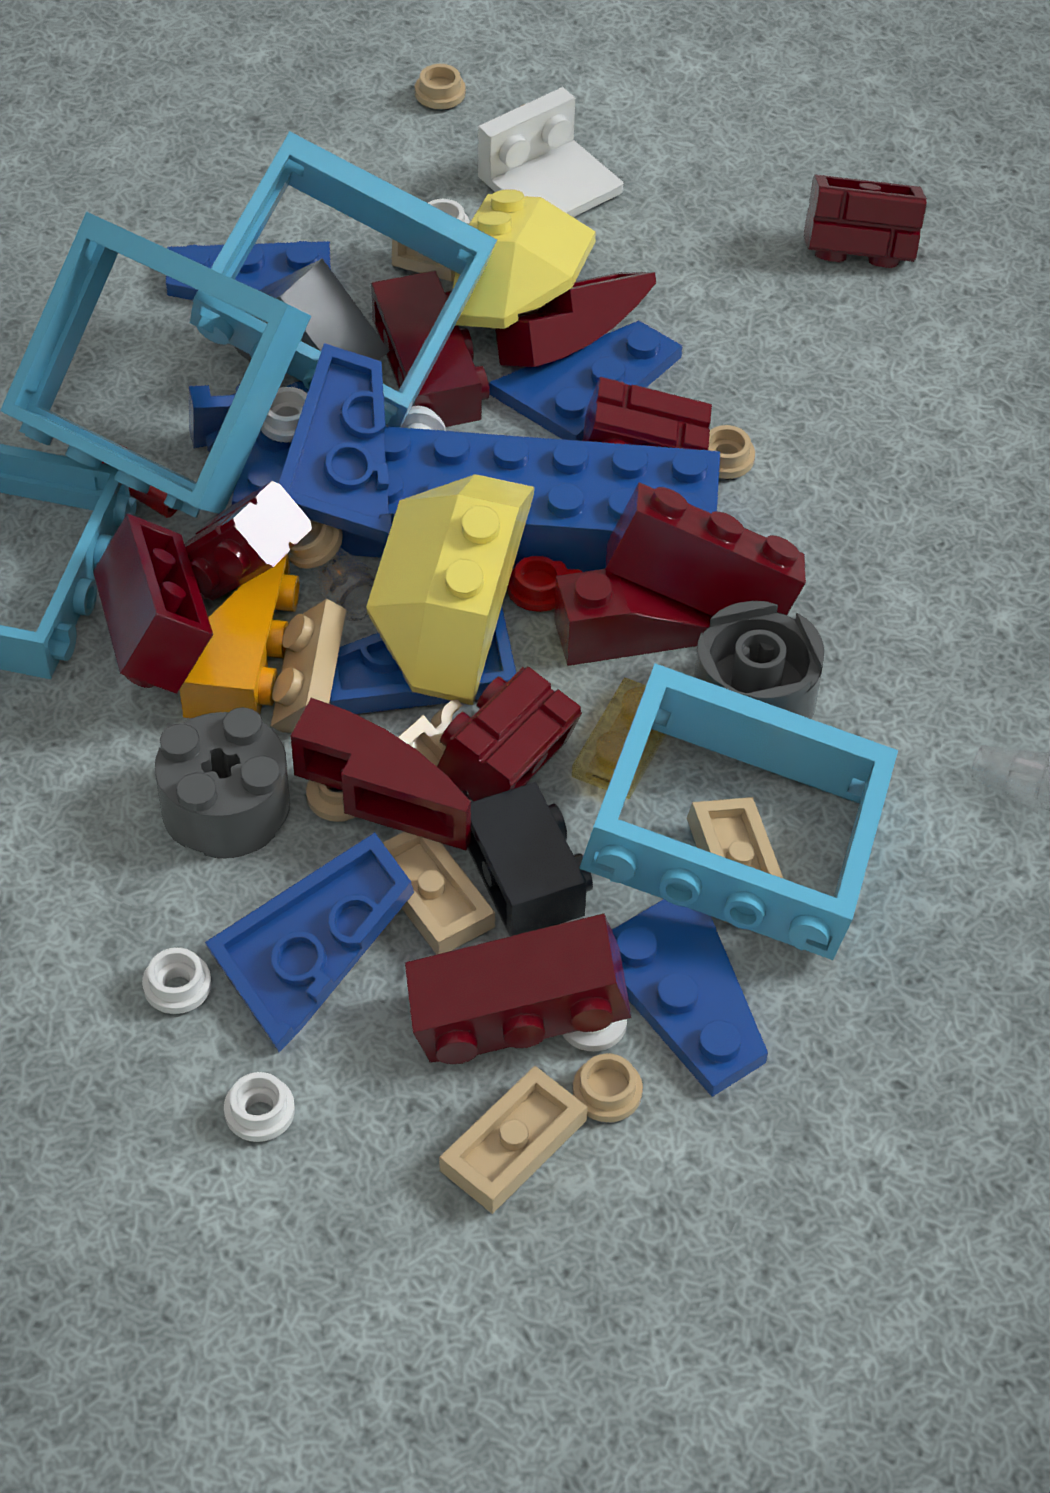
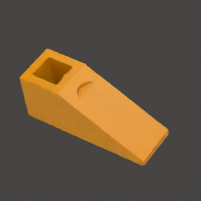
M289 553L273 568L242 584L208 617L214 635L180 688L183 718H195L216 712H230L235 708L242 707L253 709L260 715L262 705L273 706L272 690L278 673L276 668H268L267 656L284 658L286 648L283 646L282 641L288 621L272 619L275 610L295 612L300 591L299 576L290 575Z

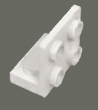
M564 87L478 126V177L494 192L512 189L521 191L524 196L542 197L572 217L623 193V181L574 140L575 97Z

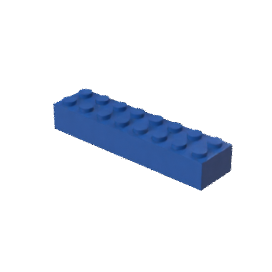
M386 426L384 430L386 463H388L389 472L388 506L392 523L399 500L475 474L534 487L533 500L513 568H516V565L524 558L543 556L553 561H562L567 569H579L582 572L605 569L608 540L639 482L654 489L657 487L669 488L683 496L688 504L709 513L717 511L720 451ZM260 430L235 486L232 505L271 481L279 483L292 442L275 441L267 437ZM342 530V543L336 554L382 558L385 543Z

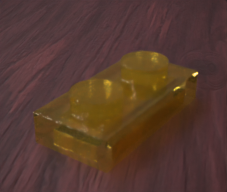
M624 677L572 765L573 778L604 790L608 789L646 685ZM651 729L627 794V799L631 798L666 734Z

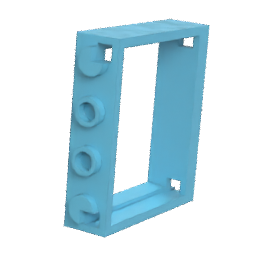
M289 131L211 269L235 280L285 190L290 185L459 273V279L399 391L383 384L385 424L390 427H401L484 272L497 239ZM199 290L194 297L190 324L196 326L199 332L210 341L221 345L229 343L250 354L252 358L267 323ZM300 341L286 373L303 381L304 386L309 390L321 351Z
M86 211L0 411L23 422L19 431L35 441L50 446L53 438H56L68 444L69 447L65 455L77 462L94 469H99L101 463L104 462L117 468L114 479L130 488L147 494L150 487L153 486L167 493L164 504L172 509L180 510L194 518L198 517L201 509L219 514L226 509L311 315ZM118 253L268 322L197 482L50 411Z
M0 444V493L93 510L37 631L33 632L0 625L1 670L51 679L59 661H68L72 657L77 638L76 623L80 615L89 616L92 613L97 598V585L93 570L126 514L135 516L136 499L130 498L129 487L114 479L117 468L101 463L99 469H94L68 456Z
M655 663L579 868L610 879L611 882L621 883L660 897L674 905L696 910L729 922L735 927L751 930L792 945L801 951L806 950L833 960L853 920L898 750ZM651 729L859 803L834 897L619 820Z

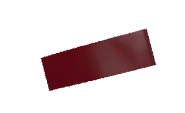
M618 272L575 281L571 289L538 308V312L519 315L518 321L505 329L495 328L500 366L536 367L562 359L590 345L617 326L639 305L656 284L655 272Z
M312 697L310 698L290 735L294 776L342 790L344 814L461 850H467L471 841V801L443 771L417 749L388 730L348 710Z

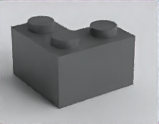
M323 258L260 290L311 315L300 341L319 351H322L323 344L326 343L378 361L390 351ZM235 347L241 356L249 362L251 361L250 354Z

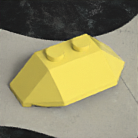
M512 189L499 190L493 194H487L469 225L497 239V242L484 272L455 325L505 329L518 321V314L538 309L571 289L596 242L595 231L542 197L524 196L521 191ZM455 272L453 288L460 277V274Z
M475 474L399 500L366 608L370 619L390 654L403 672V677L412 692L451 701L458 699L460 703L468 705L474 704L533 500L534 487Z

